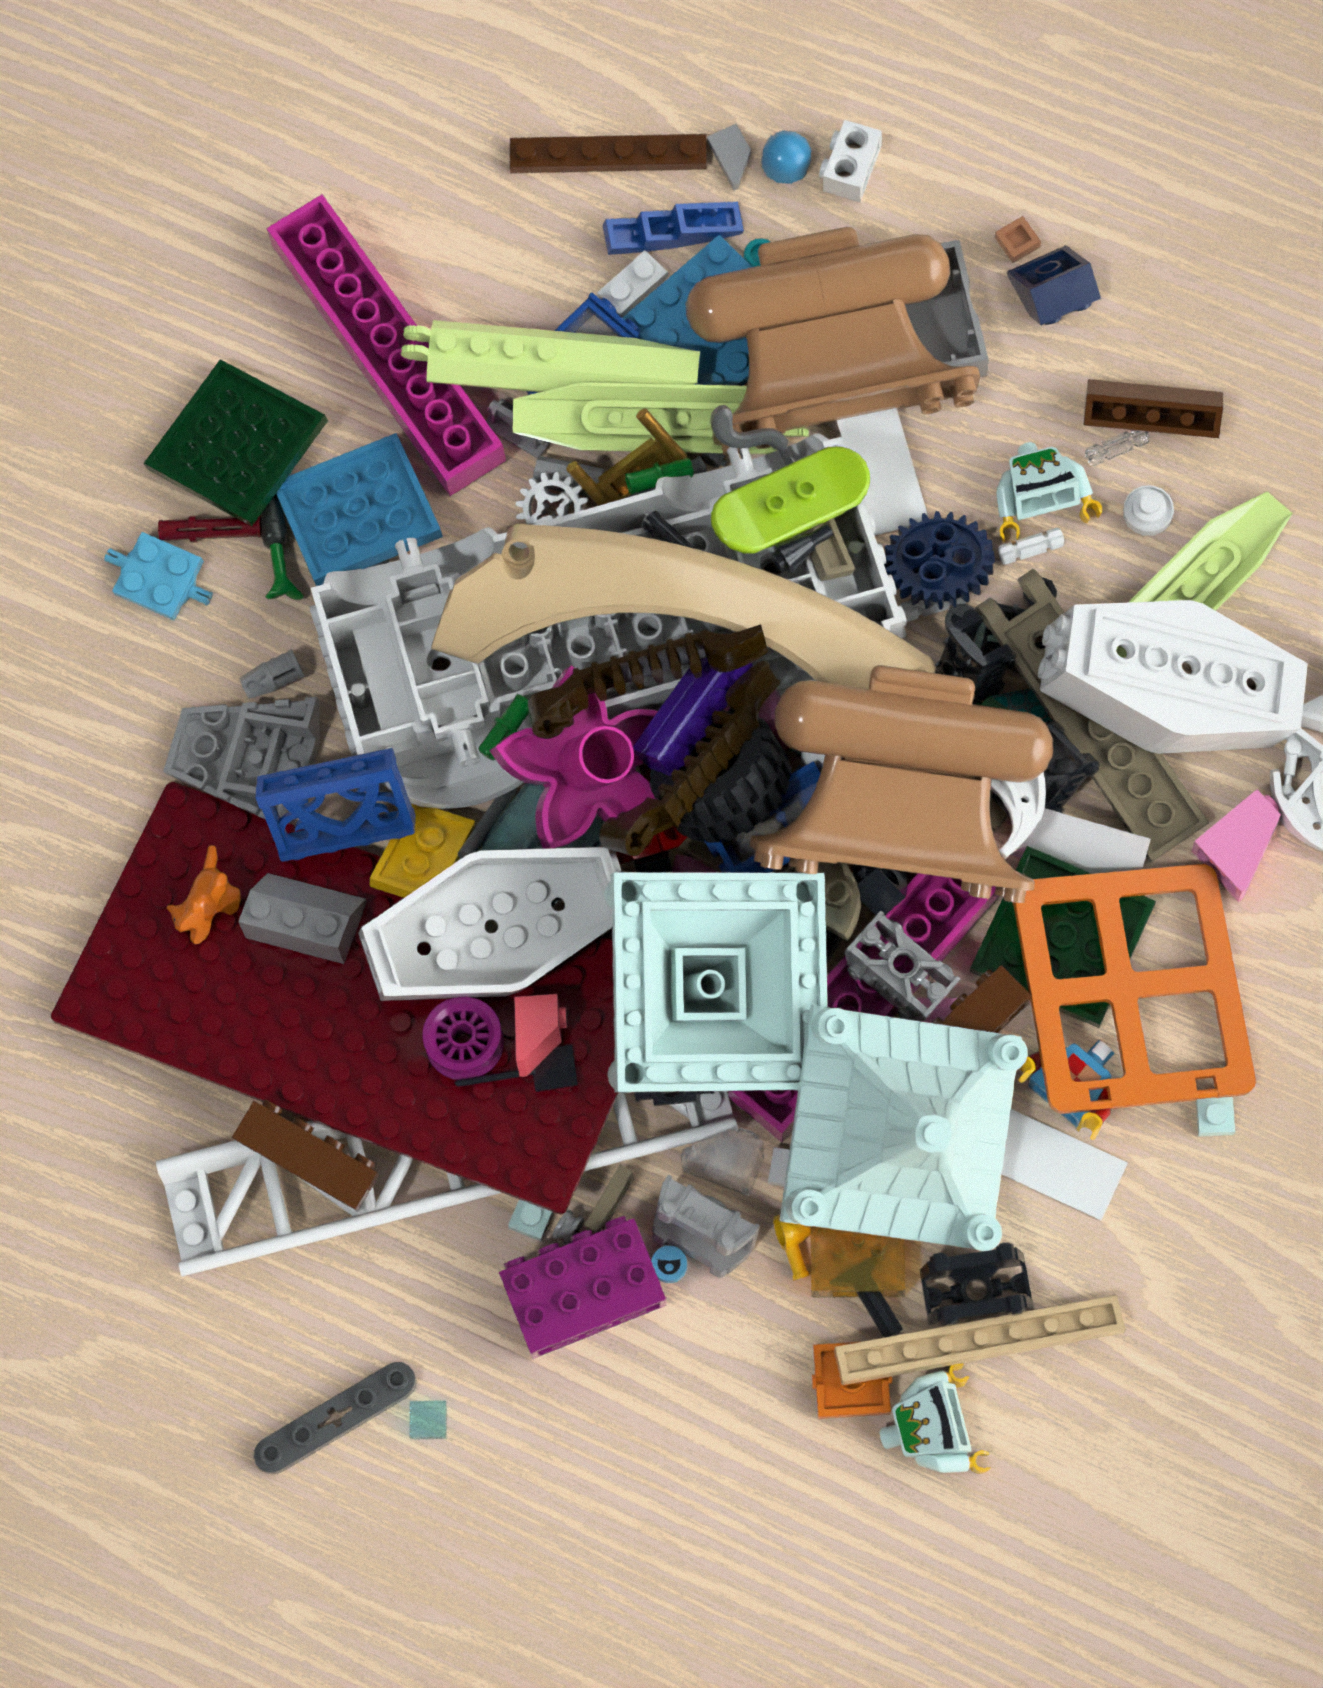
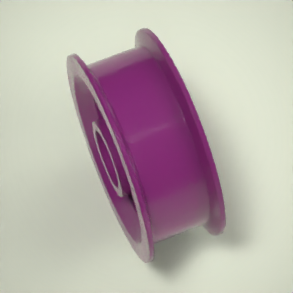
M456 997L442 1002L432 1010L423 1027V1043L428 1058L433 1067L448 1078L460 1080L483 1076L497 1064L502 1055L504 1037L499 1019L490 1006L478 999ZM461 1034L472 1035L471 1039L466 1043L455 1042L456 1038Z

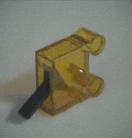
M811 1226V1298L859 1297L883 1338L899 1335L903 1331L902 1326L884 1297H905V1239Z

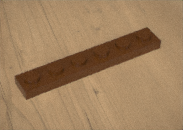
M706 134L510 138L509 168L510 173L706 170L707 140Z

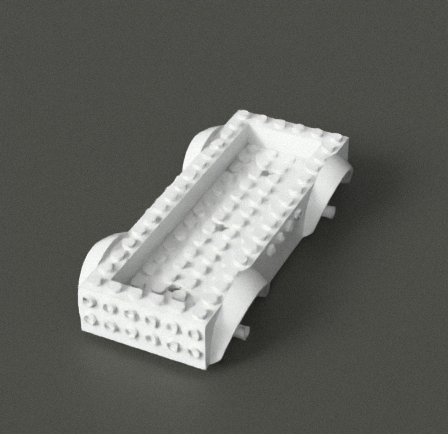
M817 433L788 446L786 450L792 461L796 462L827 447L845 446L842 437L828 440L820 433ZM729 447L727 454L730 457L731 466L693 474L692 477L690 475L662 477L657 480L655 490L533 525L594 529L655 539L642 528V523L646 521L649 524L650 522L646 517L653 511H658L697 550L732 559L763 570L767 564L774 563L770 555L774 552L773 547L754 554L746 553L744 555L730 549L715 535L711 526V511L713 505L722 495L787 465L782 459L779 450L752 459L749 448H741L739 452L742 459H740L737 448ZM864 497L859 505L834 518L855 567V571L850 576L820 581L810 555L792 574L784 570L777 576L809 588L860 613L902 639L906 637L904 626L907 625L905 613L901 605L897 606L894 597L897 594L892 575H887L884 566L886 564L885 553L882 545L876 542L874 533H876L875 523L872 514H867L864 506L866 497ZM490 527L481 529L452 544L422 554L419 553L415 538H407L410 554H407L404 541L400 540L395 544L400 560L368 567L363 570L356 569L327 573L323 585L311 588L315 605L309 606L352 756L393 748L396 763L410 803L421 807L438 809L462 808L481 804L495 799L524 783L512 777L501 768L496 760L492 761L484 757L478 750L480 744L496 724L494 719L502 716L515 699L516 694H520L529 700L537 692L552 689L564 669L571 665L579 668V670L591 667L593 662L601 664L610 661V657L616 656L620 658L629 655V651L635 650V652L647 649L648 645L658 646L666 643L667 639L672 638L674 641L685 637V634L690 632L694 635L703 630L718 634L735 633V631L687 617L659 613L623 612L586 616L559 622L533 631L500 647L478 664L432 650L431 646L449 591L453 589L455 580L492 554H501L507 532L497 534ZM513 543L517 548H527L524 543ZM767 647L768 653L752 662L753 666L761 660L770 664L769 668L776 679H779L781 682L776 688L780 696L788 687L799 681H816L805 670ZM438 658H447L451 662L448 669L444 671H435L431 667L432 663ZM689 663L682 665V677L690 667ZM669 669L663 671V682L656 683L652 675L644 677V688L638 689L633 681L625 683L626 692L623 695H619L614 687L606 689L607 700L605 704L608 719L610 720L626 711L635 709L659 711L681 679L676 680ZM528 714L517 732L532 727L530 714ZM389 781L379 783V792L393 793Z

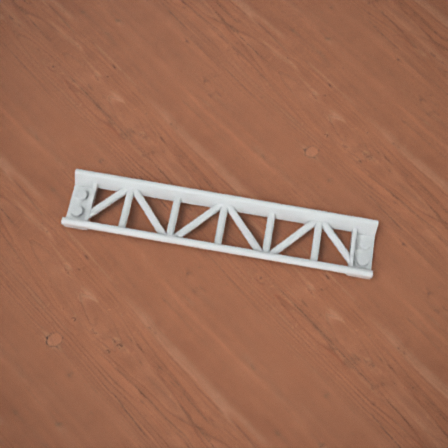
M714 1091V1094H698L697 1102L670 1105L689 1118L691 1128L638 1142L625 1093L619 1092L613 1106L623 1146L592 1153L584 1171L717 1137V1135L721 1136L723 1132L728 1130L729 1133L738 1131L727 1091ZM662 1092L667 1097L677 1095L675 1092ZM314 1121L306 1122L314 1127L311 1134L319 1139L324 1140L326 1135L335 1140L346 1138L352 1158H355L357 1153L365 1156L361 1139ZM234 1140L156 1161L157 1171L165 1186L181 1258L179 1269L182 1277L500 1194L501 1192L480 1184L465 1187L463 1178L446 1172L451 1191L390 1206L413 1159L400 1154L377 1202L372 1188L359 1211L352 1209L304 1181L352 1215V1217L292 1232L276 1164ZM245 1164L217 1218L207 1174ZM261 1165L277 1236L224 1250L222 1239Z

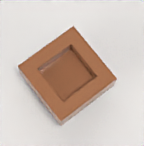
M1024 216L995 232L996 241L1012 263L1041 247V240Z

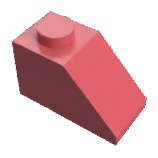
M557 994L515 997L516 1063L520 1077L528 1076L562 1042L561 1029L568 1028L566 1007H560Z

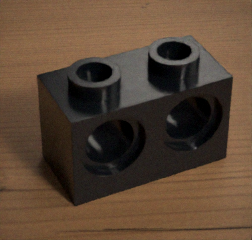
M854 864L852 874L858 884L860 899L875 915L880 911L886 915L906 898L908 872Z

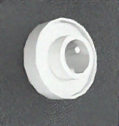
M1153 485L1134 489L1127 496L1123 507V518L1127 526L1135 533L1143 536H1154L1162 533L1170 525L1174 514V504L1170 495L1163 489Z

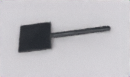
M572 1044L556 1047L529 1074L533 1075L535 1092L578 1086ZM518 1070L460 1079L455 1081V1086L461 1087L520 1077Z

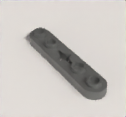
M402 1362L388 1364L265 1437L257 1444L254 1450L256 1465L267 1474L276 1475L282 1473L405 1400L416 1388V1377L413 1370ZM348 1407H352V1410L341 1418L342 1425L340 1427H336L332 1423L318 1429V1425H323L330 1419L328 1412L334 1409L337 1413L348 1410Z

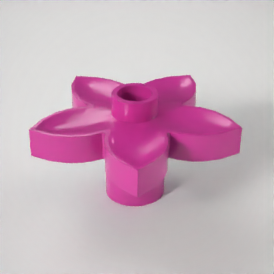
M571 665L564 669L552 688L560 687L573 674L575 667ZM593 693L588 695V709L581 710L574 716V724L564 728L560 735L550 739H543L533 733L532 727L525 728L505 737L489 750L501 768L512 777L524 783L544 786L545 789L540 795L535 813L537 835L543 849L558 848L582 836L591 826L596 813L602 820L606 821L610 817H617L621 812L630 811L643 803L647 797L655 799L650 783L636 771V767L643 764V762L634 753L633 746L658 711L635 709L626 711L609 720L605 701L601 702L597 695Z

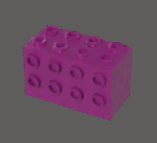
M625 1216L615 1218L605 1223L606 1228L603 1231L593 1234L592 1230L589 1229L572 1236V1243L559 1248L558 1243H553L537 1250L538 1257L525 1261L524 1256H521L503 1264L505 1270L500 1271L499 1275L533 1359L667 1306V1299L634 1218L628 1221Z

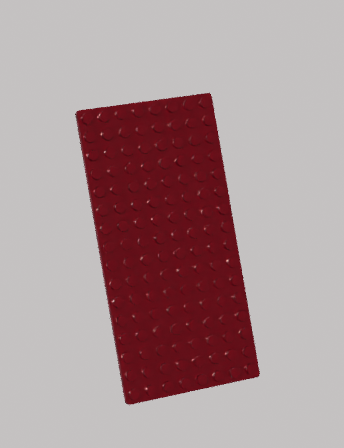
M176 782L167 783L51 1013L53 1022L258 1101L264 1102L266 1099L287 1112L556 1214H564L568 1209L619 1093L614 1092V1088L608 1080L609 1067L615 1061L613 940L599 936L521 992L501 997H473L483 1001L492 1008L499 1019L503 1032V1052L497 1064L485 1074L490 1075L518 1070L516 1063L515 997L557 994L560 1007H566L568 1020V1028L561 1029L562 1042L557 1047L572 1044L578 1086L535 1092L533 1075L457 1087L455 1086V1079L442 1075L433 1067L423 1043V1027L427 1017L435 1007L452 998L381 1001L358 934L363 926L404 899L403 897L370 887V877L381 857L355 847H350L333 853L326 852L307 856L300 860L282 862L266 819L212 795ZM288 823L285 827L286 832H295V825ZM214 845L218 855L216 869L225 873L228 882L240 890L241 902L238 910L231 915L224 912H218L214 915L210 932L206 939L199 944H194L190 940L191 931L179 932L175 929L172 914L167 909V906L180 905L186 900L194 879L203 870L208 847ZM269 873L366 899L367 903L345 963L342 964L245 938L239 924V919L250 890ZM421 942L417 946V951L420 955L426 956L430 953L431 948L428 943ZM461 1034L456 1038L455 1042L466 1043L471 1039L472 1035Z

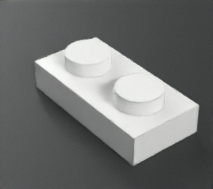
M644 250L599 290L597 297L600 300L606 298L615 307L616 313L622 318L668 278V271Z

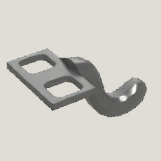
M720 405L711 413V428L716 438L722 444L740 449L767 444L773 449L779 450L786 465L793 463L786 450L788 439L780 431L774 428H762L747 432H737L733 429V416L729 407Z

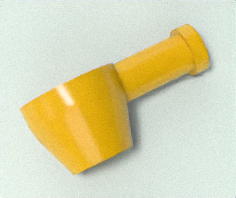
M780 1214L774 1216L775 1234L781 1248L786 1252L793 1273V1281L810 1276L809 1270H806L798 1245L811 1235L810 1226L779 1221Z

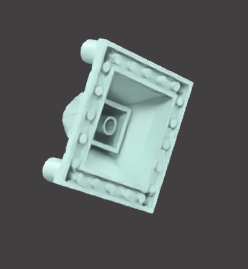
M611 873V881L607 884L604 895L607 904L612 908L615 1061L609 1067L608 1080L614 1088V1092L798 1091L810 1006L827 1007L824 873Z
M811 1005L779 1221L972 1248L980 1251H989L995 1248L1002 1237V1228L995 1219L1014 1079L1016 1069L1025 1063L1028 1056L1027 1047L1022 1037Z

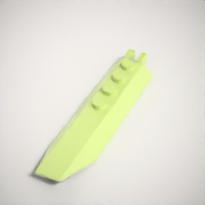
M433 320L431 330L425 326L410 325L405 327L403 334L404 338L409 340L429 342V349L422 345L402 346L401 355L411 360L427 361L426 382L543 392L580 382L693 385L697 384L700 351L637 338Z
M580 382L514 398L513 433L577 450L634 451L651 437L655 440L636 418L637 413L646 408L685 453H723L721 445H715L713 442L710 423L711 413L720 405H726L733 413L741 404L747 386ZM802 427L788 430L783 435L785 437H809V429ZM754 446L749 448L750 454H769L778 451L772 447L757 449Z
M1265 492L1211 519L1128 603L1191 600L1203 603L1216 611L1262 565L1293 513L1270 493ZM1117 646V654L1125 658L1127 655L1125 648Z

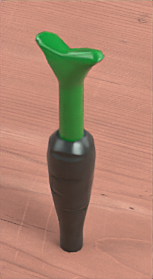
M275 494L260 515L261 537L264 546L270 549L274 574L273 585L265 598L270 600L286 595L293 600H301L304 598L303 593L294 586L287 576L283 547L288 542V531L279 499Z

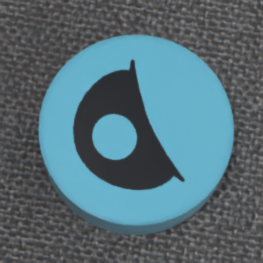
M663 1246L652 1257L651 1262L660 1281L675 1283L684 1277L687 1271V1259L679 1248Z

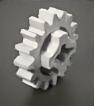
M547 472L541 473V482H538L535 478H530L529 483L532 488L520 489L525 499L516 501L515 505L523 508V512L516 515V518L525 519L527 525L537 524L568 515L569 504L574 502V513L585 510L582 509V504L587 503L589 498H580L579 493L583 488L581 486H571L573 483L572 476H568L562 481L561 472H555L553 479H550ZM545 486H558L566 491L560 495L552 494ZM535 496V499L538 502L536 513L532 515L531 503L533 497ZM564 499L556 510L559 514L558 516L551 514L541 517L549 508L547 501L553 503Z

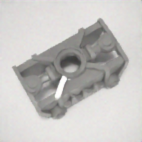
M882 911L875 916L845 951L849 975L855 980L861 981L863 979L898 1009L897 1013L901 1019L925 1021L961 979L958 976H954L952 969L947 964L935 960L908 937L898 922L888 920ZM880 933L889 941L887 944L880 940ZM859 942L867 946H876L881 950L878 955L884 960H871L856 946ZM906 955L911 958L914 965L909 973L904 974L896 971L893 961L897 956ZM929 974L936 982L931 983L927 980V975ZM910 982L916 987L921 984L927 989V997L932 1002L929 1008L912 995Z
M668 1175L662 1183L652 1228V1239L661 1246L669 1244L679 1248L683 1253L710 1267L711 1274L718 1278H723L749 1257L754 1249L760 1225L757 1223L754 1225L740 1217V1212L727 1209L716 1198L703 1196L692 1185L688 1184L685 1187L673 1180L671 1175Z

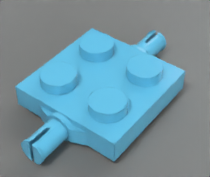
M141 532L133 550L127 556L112 548L107 550L109 555L105 554V562L121 567L120 576L112 590L116 596L175 621L182 605L189 598L199 601L206 606L210 603L208 599H212V592L196 586L197 575L204 563L201 557L144 532Z

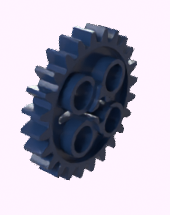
M936 511L934 519H929L925 513H922V521L919 523L912 518L909 519L910 528L899 525V536L890 535V545H885L886 564L884 566L887 575H892L896 590H900L901 599L911 595L912 605H916L920 600H924L925 609H928L932 602H937L939 610H942L944 602L949 601L955 608L957 607L958 598L968 603L970 602L969 592L980 595V585L988 586V575H993L994 573L993 563H995L992 540H987L986 530L978 531V522L974 521L967 525L965 515L958 520H954L953 512L950 511L946 518H941L940 512Z

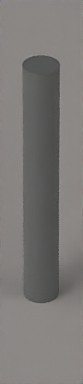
M517 788L494 799L459 850L458 856L460 859L476 852L517 792Z

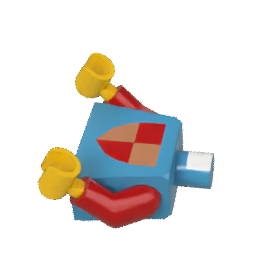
M1098 1040L1087 1053L1075 1043L1065 1047L1070 1076L1073 1081L1085 1082L1111 1079L1112 1075L1103 1066L1114 1055V1052L1104 1042ZM1037 1051L1027 1056L1025 1063L1018 1068L1023 1073L1018 1081L1024 1083L1033 1074L1030 1077L1028 1087L1048 1103L1040 1054ZM1107 1088L1089 1090L1091 1101L1109 1099ZM1097 1109L1061 1115L1072 1123L1078 1132L1081 1128L1090 1129L1092 1131L1090 1139L1094 1140L1102 1124L1111 1114V1109Z

